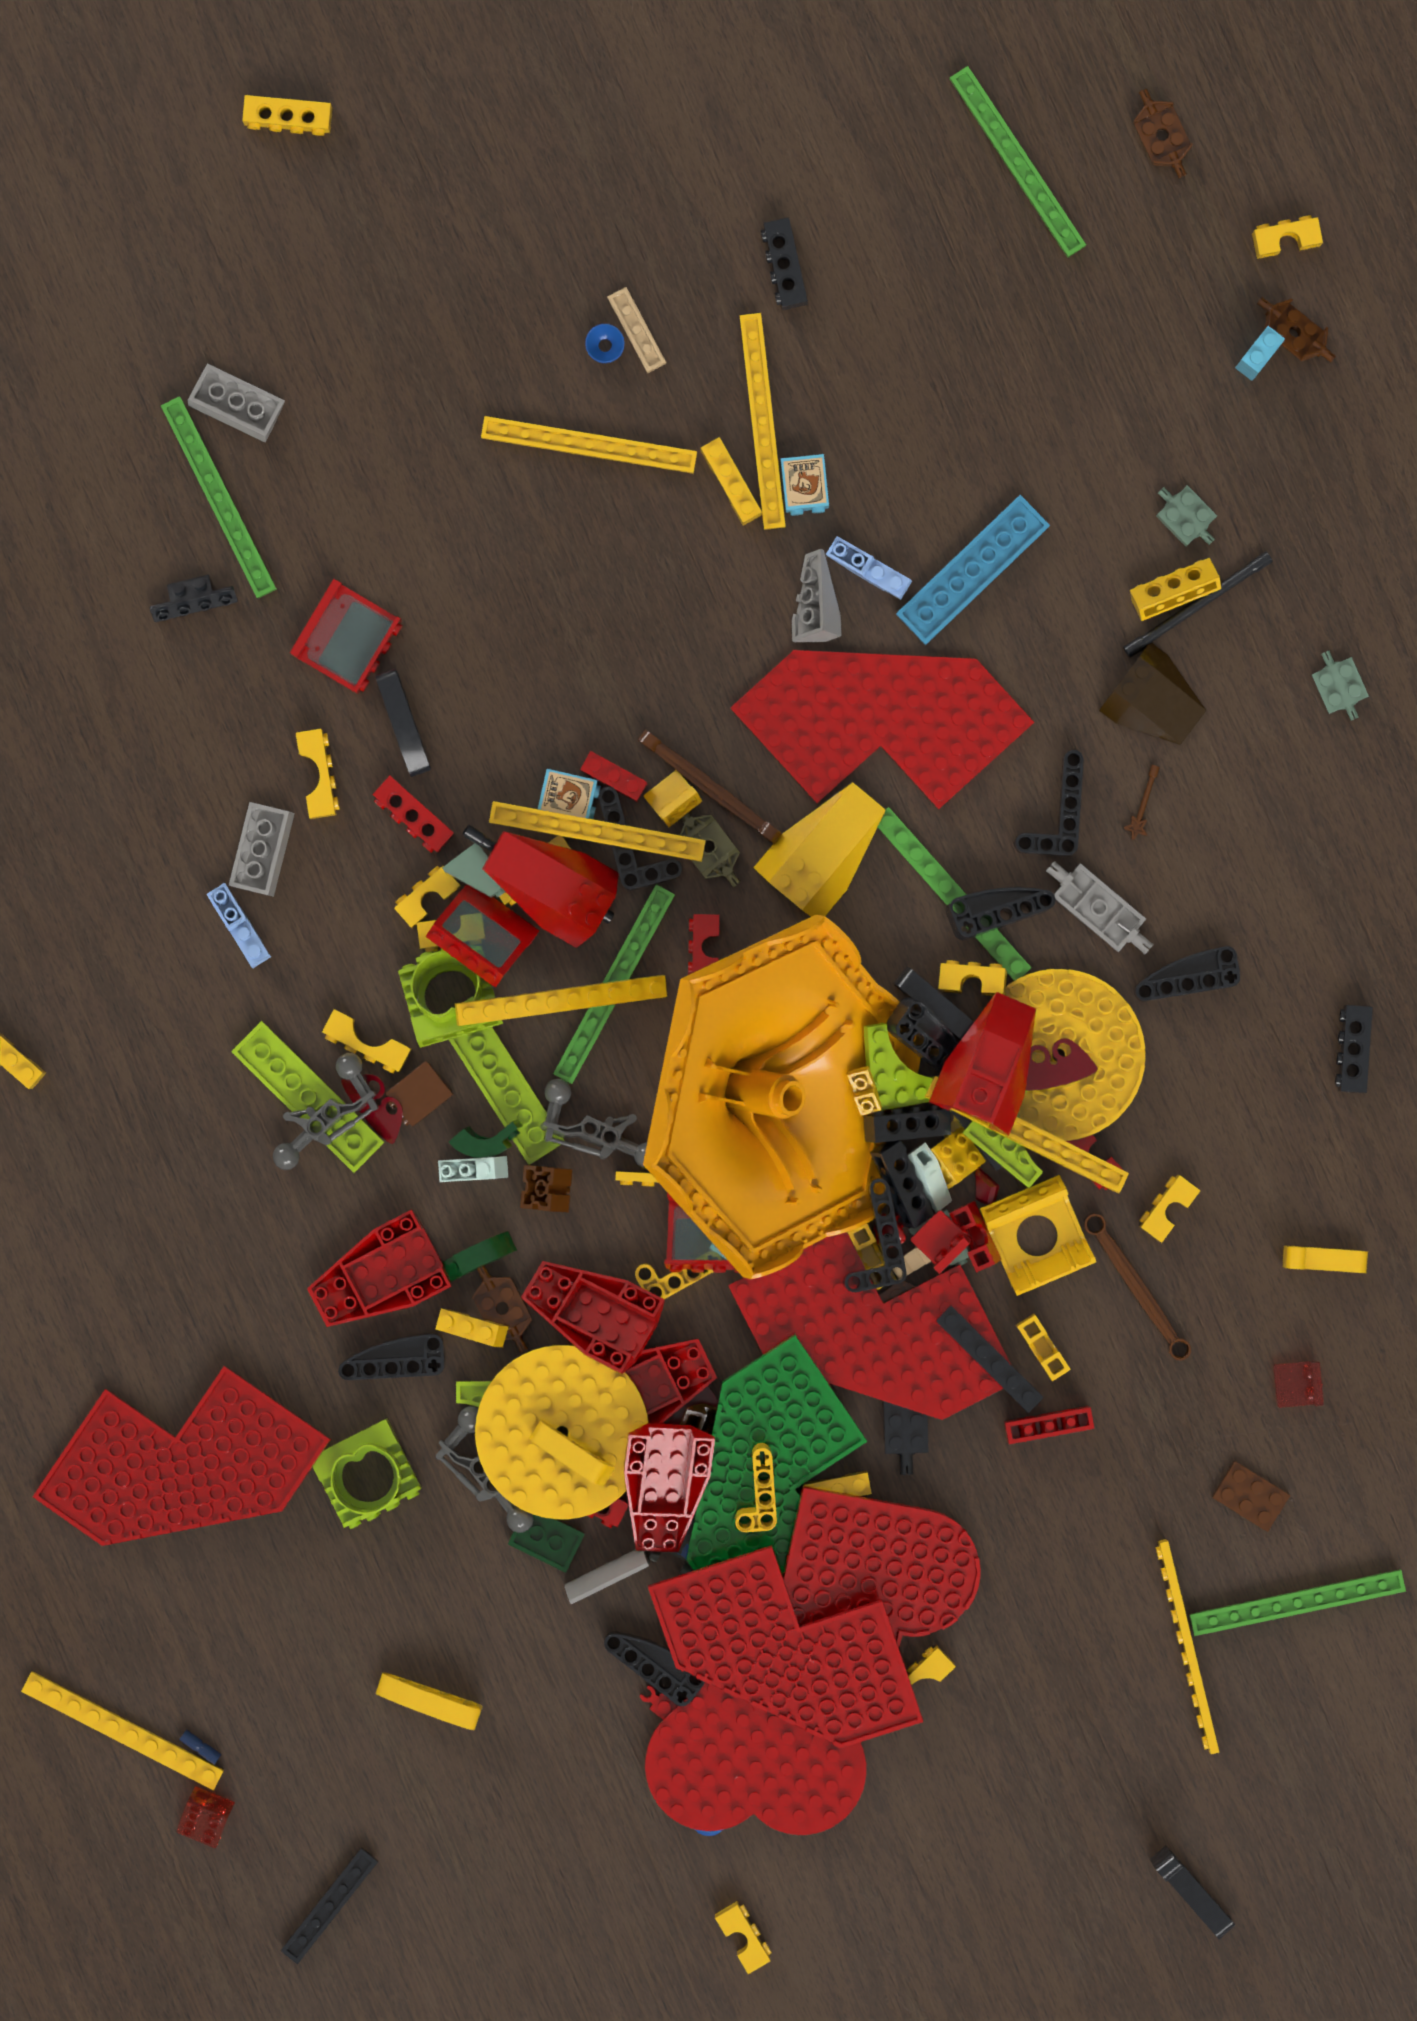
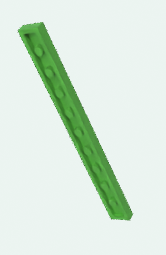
M967 66L951 76L949 80L1066 257L1069 258L1086 246L1085 242L970 68Z
M179 396L161 405L257 599L276 590L277 588L181 397Z
M888 807L877 828L946 905L955 898L966 895ZM953 904L954 912L961 914L962 908L958 904ZM981 917V924L984 927H989L988 919ZM998 929L975 937L996 962L1007 970V974L1013 981L1021 978L1031 969L1030 965Z
M657 884L655 885L603 983L630 979L675 894ZM616 1004L591 1007L587 1010L555 1069L554 1075L573 1084Z
M1399 1569L1189 1614L1193 1635L1198 1636L1406 1592L1402 1570Z

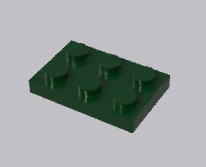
M533 1515L534 1521L529 1530L523 1533L513 1532L508 1545L565 1573L585 1535L584 1532L560 1520Z

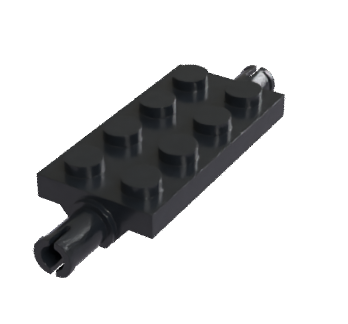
M883 1401L885 1454L900 1455V1475H906V1466L907 1474H914L913 1455L915 1453H929L928 1415Z

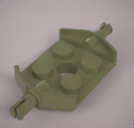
M688 813L681 819L684 821V826L680 836L706 841L710 840L715 845L712 852L707 853L704 851L702 862L692 860L704 878L724 876L733 887L736 886L734 881L738 885L740 881L732 869L740 852L713 816L706 815L693 818Z

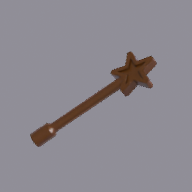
M1151 765L1149 780L1137 818L1131 816V825L1124 827L1125 830L1131 831V840H1134L1138 834L1147 835L1143 829L1147 820H1141L1154 779L1157 778L1160 769L1158 766Z

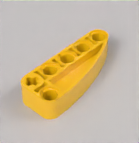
M382 1672L376 1694L383 1698L469 1730H475L483 1707L476 1702Z

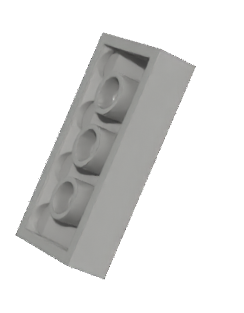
M208 363L188 398V406L265 443L285 403V400Z
M249 802L229 886L274 897L295 813Z
M635 1549L566 1583L565 1590L570 1604L648 1567L650 1561L645 1551H636Z

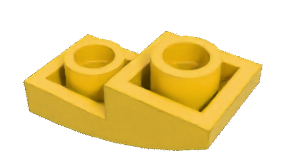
M869 1066L848 1071L847 1077L855 1093L854 1100L861 1116L881 1111L880 1098Z

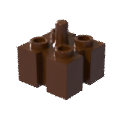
M524 1165L522 1182H526V1189L521 1191L520 1208L569 1213L570 1195L566 1194L570 1193L573 1169Z

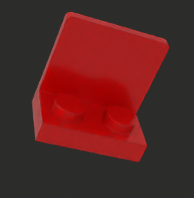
M939 1210L911 1237V1242L934 1263L933 1268L940 1274L970 1244L971 1239L942 1210Z

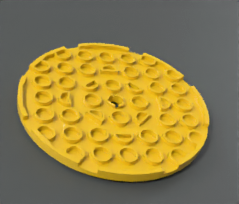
M1041 970L1025 975L1007 985L1005 996L1036 1008L1032 1046L1041 1045L1047 1048L1051 1056L1050 1063L1052 1065L1057 1064V1061L1052 1056L1054 1043L1059 1039L1067 1038L1080 1046L1098 1068L1091 1076L1072 1083L1048 1089L1027 1091L1021 1104L1019 1118L1064 1141L1085 1138L1108 1127L1125 1112L1133 1101L1141 1084L1145 1068L1144 1036L1139 1021L1130 1005L1106 982L1076 970ZM1062 1043L1057 1048L1064 1051L1065 1057L1071 1053V1048L1068 1044ZM1035 1050L1032 1052L1031 1057L1034 1062L1041 1063L1045 1059V1054L1041 1050Z
M553 1345L534 1349L521 1355L506 1365L495 1376L485 1391L479 1405L475 1425V1440L479 1460L484 1472L504 1498L533 1515L551 1519H574L601 1511L626 1492L624 1463L628 1433L649 1422L644 1401L635 1383L626 1372L620 1374L585 1356L575 1346ZM540 1420L548 1423L555 1429L559 1426L566 1427L568 1429V1438L595 1456L601 1457L615 1466L614 1471L604 1486L587 1480L529 1440Z

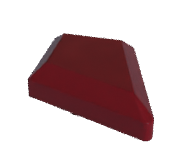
M978 1167L975 1170V1200L990 1205L996 1202L999 1185Z

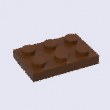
M1234 1461L1212 1498L1268 1532L1291 1495Z

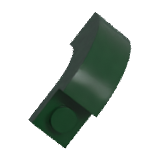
M518 1119L512 1121L494 1137H483L469 1126L460 1131L449 1143L456 1150L467 1156L476 1158L492 1157L512 1147L508 1139L512 1141L520 1134L518 1130L523 1125Z
M506 1231L475 1244L442 1263L452 1282L484 1265L502 1259L517 1251L509 1231Z

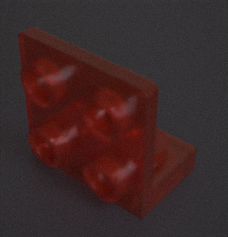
M1306 1361L1275 1364L1273 1366L1277 1407L1324 1405L1320 1362Z
M195 1786L176 1832L216 1848L235 1802Z

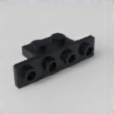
M208 574L168 584L170 601L150 606V612L154 622L166 621L195 612L227 606L238 602L233 586L213 591Z

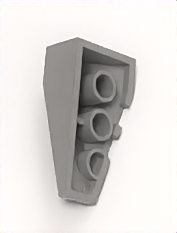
M819 549L805 554L800 578L803 583L801 594H797L796 598L799 604L797 613L793 614L792 617L793 642H826L841 636V615L824 550Z

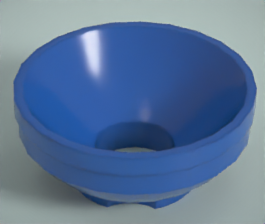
M599 324L593 327L587 334L585 341L588 355L596 362L605 364L617 360L623 353L625 344L620 330L610 324ZM602 340H609L612 347L609 351L603 352L599 349V343Z

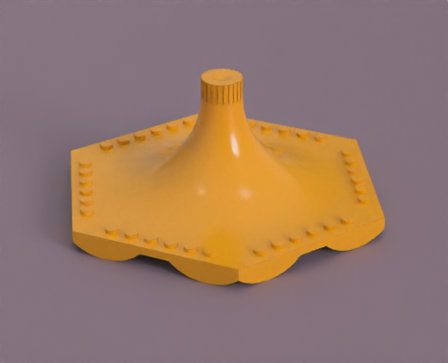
M814 915L681 978L643 1165L741 1276L748 1279L759 1278L781 1270L797 1260L803 1253V1250L829 1236L854 1230L874 1219L868 1186L872 1180L882 1178L870 1152L884 1142L872 1143L865 1141L864 1115L861 1116L854 1100L855 1093L847 1073L850 1070L866 1066L864 1026L878 1023L886 1024L900 1001L875 982L862 966L861 956L854 943L836 924L822 915ZM888 1032L896 1055L909 1069L918 1073L921 1057ZM891 1109L885 1110V1113H891ZM889 1121L887 1123V1129H889L890 1127ZM881 1182L874 1184L873 1191L876 1194L880 1195L884 1192L885 1188ZM885 1203L878 1206L877 1211L879 1214L885 1207Z

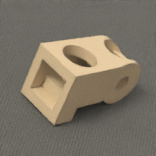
M917 1247L903 1255L907 1275L931 1262ZM895 1267L892 1270L899 1279L902 1271L900 1268Z

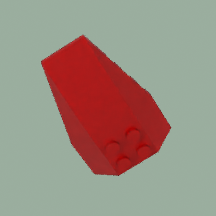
M506 831L502 832L482 868L542 929L576 948L595 934L617 893L619 873L584 852Z

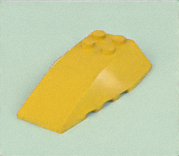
M852 782L785 831L754 866V869L809 916H826L847 891L886 809Z

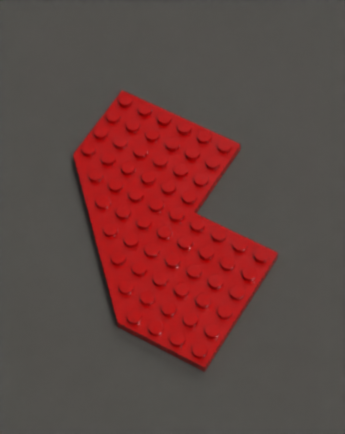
M793 650L730 708L816 803H819L881 746L938 810L1034 723L977 659Z
M845 1232L826 1237L805 1248L797 1260L781 1270L754 1279L743 1277L728 1285L762 1354H765L796 1334L830 1384L941 1420L1003 1389L936 1322L940 1315L951 1305L1010 1363L960 1264L883 1303L876 1288L851 1292L844 1287L843 1279L848 1273L865 1270L848 1233ZM856 1276L849 1278V1287H858L859 1279Z
M226 1366L219 1372L176 1437L108 1389H105L33 1495V1498L102 1546L282 1512L331 1439Z
M772 1545L648 1585L675 1667L696 1676L697 1679L714 1685L738 1699L741 1698L765 1712L768 1711L792 1725L799 1726L805 1729L806 1732L821 1739L823 1738L839 1748L923 1722V1717L882 1599L799 1625Z

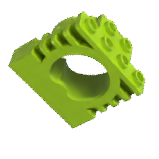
M469 946L484 957L481 947ZM442 948L438 952L422 953L420 957L416 958L418 965L408 964L398 971L413 1029L420 1048L503 1024L502 1020L458 1026L455 1008L451 1007L447 1012L439 1015L430 1012L425 1002V992L430 981L443 972L455 971L466 975L473 982L476 990L472 1001L496 998L491 984L468 969Z
M388 1418L325 1449L313 1466L344 1528L349 1526L352 1529L362 1524L360 1520L365 1518L367 1521L375 1519L381 1514V1510L386 1508L388 1512L398 1507L401 1499L407 1497L409 1500L419 1495L418 1490L422 1488ZM375 1451L385 1456L390 1462L394 1473L393 1484L390 1491L381 1499L372 1502L360 1501L351 1496L346 1490L342 1479L343 1468L346 1463L361 1461L367 1452Z

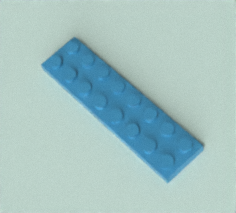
M1019 495L906 603L896 615L926 645L1047 530L1050 525Z

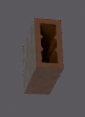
M428 1061L422 1063L386 1092L388 1097H393L399 1101L403 1110L402 1121L406 1126L410 1124L412 1127L454 1095ZM388 1102L393 1109L397 1107L394 1102Z

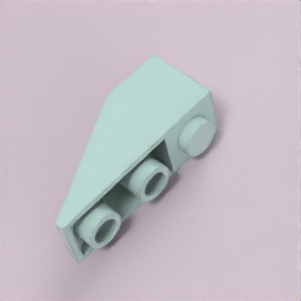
M923 1143L910 1151L907 1156L915 1167L918 1180L923 1184L926 1198L931 1202L932 1208L937 1213L952 1202L937 1158L928 1145Z
M507 1156L438 1161L440 1182L508 1178Z

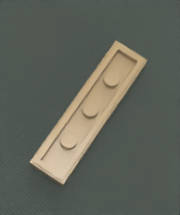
M627 287L607 296L647 374L665 365L666 361Z

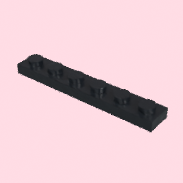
M951 1305L936 1320L1028 1413L1044 1398Z
M361 1847L287 1941L281 1952L298 1964L379 1860Z

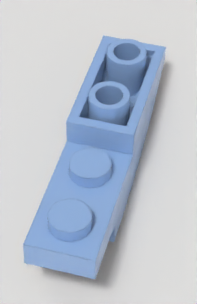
M838 536L826 553L828 557L846 569L900 600L912 582L911 579L879 562L873 556Z
M223 883L207 893L208 898L232 934L250 966L255 968L271 957L228 886Z

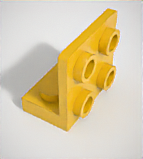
M676 770L644 795L646 801L668 828L702 802L693 786H690Z
M962 1127L930 1149L939 1162L948 1189L958 1184L986 1162L974 1143L962 1133L964 1131Z

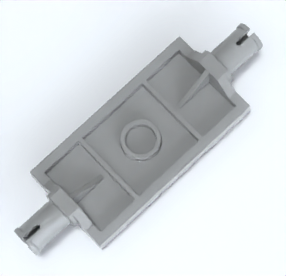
M1056 861L1051 864L1053 868L1049 867L1046 872L1060 882L1061 887L1054 894L1056 901L1114 950L1119 952L1127 942H1131L1145 955L1154 945L1139 933V927L1146 918L1081 863L1072 873H1068Z

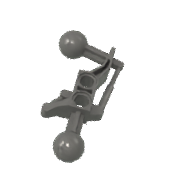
M354 1053L342 1054L337 1059L336 1071L341 1078L352 1082L361 1099L353 1104H341L335 1099H329L318 1111L313 1107H308L303 1111L285 1112L283 1118L286 1121H295L303 1127L304 1131L291 1143H281L273 1151V1162L278 1168L282 1170L294 1168L299 1162V1152L313 1139L324 1145H330L333 1140L355 1126V1123L371 1112L378 1110V1105L374 1100L378 1092L372 1091L362 1076L363 1064L358 1055ZM369 1104L370 1108L354 1120H350L331 1135L327 1134L345 1115L360 1111ZM331 1106L337 1109V1115L334 1118H331L328 1114V1109ZM304 1114H308L311 1118L307 1119L302 1118L301 1116ZM315 1121H319L322 1125V1129L318 1133L312 1127Z
M556 1078L546 1084L545 1097L549 1102L546 1120L540 1126L541 1129L546 1131L544 1138L546 1142L551 1141L572 1147V1149L599 1156L602 1160L606 1159L615 1149L634 1156L636 1164L646 1169L643 1161L647 1142L638 1145L621 1137L625 1128L637 1120L636 1115L631 1114L614 1119L608 1117L604 1123L586 1115L579 1124L569 1127L558 1125L561 1106L569 1101L571 1087L567 1081ZM617 1122L621 1123L620 1125H618V1126H616V1127H612V1124H613V1123H617ZM585 1124L593 1127V1134L586 1133L584 1130ZM605 1133H609L612 1135V1143H608L605 1141ZM554 1134L561 1138L579 1137L601 1147V1150L552 1138V1135Z
M475 1406L465 1407L458 1415V1426L445 1441L441 1440L439 1442L442 1449L436 1454V1458L456 1475V1478L476 1496L478 1501H485L495 1497L508 1513L506 1521L509 1528L514 1532L523 1533L531 1528L534 1521L533 1514L513 1505L497 1490L493 1491L489 1488V1479L486 1473L480 1474L475 1470L476 1463L480 1461L479 1456L476 1458L465 1457L454 1450L468 1433H475L476 1417L479 1408ZM446 1454L454 1463L467 1468L483 1488L481 1492L444 1458Z

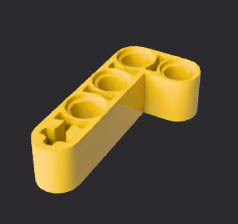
M1284 1246L1283 1268L1367 1273L1368 1251Z
M710 1251L694 1260H708L710 1255L713 1258L717 1257L718 1260L722 1259L718 1253ZM641 1264L637 1267L635 1276L641 1288L650 1291L652 1287H659L662 1291L660 1297L666 1299L713 1273V1270H708L705 1273L701 1272L697 1277L692 1278L687 1274V1269H683L682 1272H671L659 1279L651 1265ZM648 1268L651 1271V1277L647 1280L641 1279L639 1276L640 1269ZM672 1276L679 1277L681 1281L680 1286L677 1288L670 1287L668 1284L669 1278Z
M540 1420L529 1438L534 1444L594 1484L604 1486L615 1469L613 1464L601 1457L595 1456L542 1420Z
M758 1443L752 1449L756 1507L741 1508L736 1512L735 1524L741 1532L772 1530L777 1522L772 1452L767 1444ZM760 1451H764L765 1453V1464H761L759 1456ZM761 1472H767L769 1477L766 1480H760L758 1475ZM763 1493H768L771 1496L768 1501L759 1499ZM769 1514L773 1518L770 1522L766 1523L761 1520V1517ZM742 1516H748L751 1520L748 1524H742L739 1522V1519Z

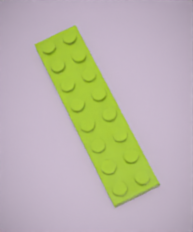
M473 996L464 1002L472 1001ZM493 1027L449 1039L504 1127L517 1119L523 1125L518 1130L520 1134L513 1141L528 1165L561 1145L544 1140L546 1131L541 1129L540 1126L546 1120L547 1112ZM554 1134L552 1135V1138H556V1139L565 1141V1140H564L563 1138H561V1137H558V1136H556V1135H554Z
M263 1021L231 1051L292 1112L303 1111L308 1107H313L318 1111L329 1099H335L341 1104H346ZM334 1106L328 1109V1114L331 1118L337 1115V1109ZM355 1112L345 1115L327 1134L331 1135L350 1120H354L358 1115ZM308 1114L301 1116L302 1118H311ZM361 1119L355 1123V1126L333 1140L332 1144L326 1146L355 1173L385 1142ZM319 1121L313 1123V1130L316 1133L320 1132L322 1129L321 1123Z

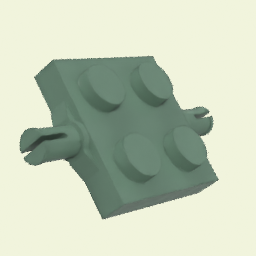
M1188 485L1174 496L1165 487L1158 492L1167 503L1156 517L1185 546L1198 537H1201L1208 545L1215 540L1206 530L1217 515Z
M1330 650L1326 654L1325 652L1321 655L1326 666L1321 671L1312 674V678L1328 714L1346 709L1350 721L1354 720V717L1355 719L1359 718L1354 705L1358 701L1369 697L1352 657L1340 662H1334Z

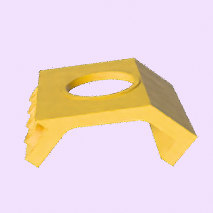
M1060 1175L980 1208L987 1229L1001 1256V1263L1017 1296L1096 1263V1259L1070 1204L1067 1189ZM1034 1215L1048 1218L1057 1230L1055 1246L1050 1252L1041 1256H1032L1025 1253L1017 1242L1019 1225L1023 1220Z

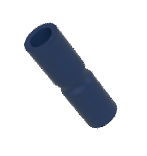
M187 1729L179 1739L213 1765L222 1755L208 1744L203 1743L200 1738Z

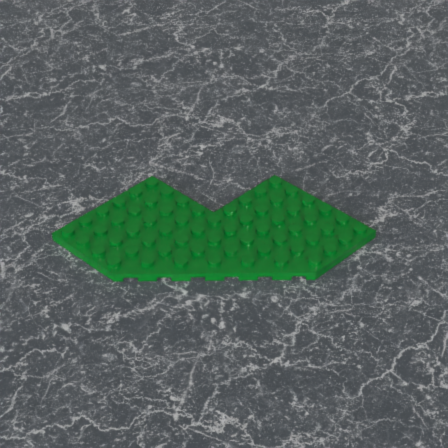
M796 1334L722 1382L712 1430L715 1444L711 1474L695 1513L686 1557L693 1570L772 1545L783 1576L801 1497L796 1488L867 1442V1439ZM758 1443H765L771 1448L777 1522L772 1530L741 1532L735 1524L736 1512L741 1508L756 1507L752 1449ZM760 1451L759 1455L761 1464H765L764 1451ZM761 1472L758 1475L760 1480H766L769 1477L767 1472ZM763 1493L759 1497L762 1501H768L771 1498L768 1493ZM765 1514L761 1517V1520L767 1523L770 1522L773 1517L769 1514ZM742 1516L739 1522L748 1524L751 1519L748 1516Z

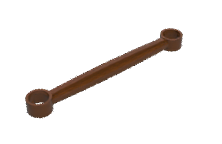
M645 729L637 740L652 752H655L676 771L724 808L756 829L758 833L771 843L775 844L782 835L775 827L760 818L720 784L712 781L707 774L663 744L652 733Z
M1091 1213L1084 1219L1085 1230L1089 1234L1096 1236L1132 1294L1169 1344V1354L1176 1360L1187 1359L1191 1353L1190 1344L1185 1339L1178 1337L1138 1273L1106 1231V1221L1103 1216L1097 1213ZM1097 1216L1102 1219L1103 1226L1100 1231L1092 1232L1088 1229L1087 1222L1090 1217ZM1184 1342L1186 1344L1187 1352L1183 1357H1177L1172 1353L1174 1343Z

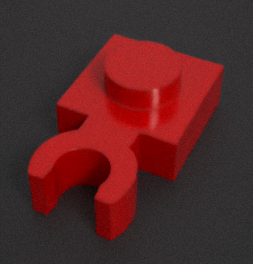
M651 1685L646 1687L651 1691V1696L645 1697L643 1694H640L642 1701L652 1703L649 1709L661 1719H664L678 1706L664 1694L660 1693L658 1696L655 1688Z

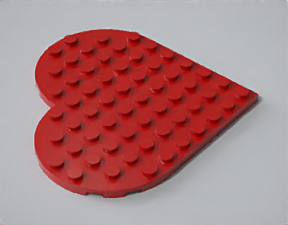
M803 1486L783 1579L799 1625L882 1599L899 1647L902 1636L919 1637L930 1635V1633L941 1629L944 1630L958 1621V1618L964 1611L969 1609L977 1594L981 1568L977 1550L968 1533L959 1523L943 1513L915 1506Z
M705 1682L688 1705H678L659 1723L653 1732L645 1756V1773L650 1792L659 1807L674 1821L686 1827L702 1831L724 1830L742 1823L754 1814L763 1823L780 1832L792 1835H810L823 1832L837 1825L856 1806L865 1785L866 1759L861 1742L839 1748L823 1738L821 1739L806 1732L805 1729L799 1726L792 1725L768 1711L765 1712L751 1705V1703L741 1698L738 1699L722 1689Z

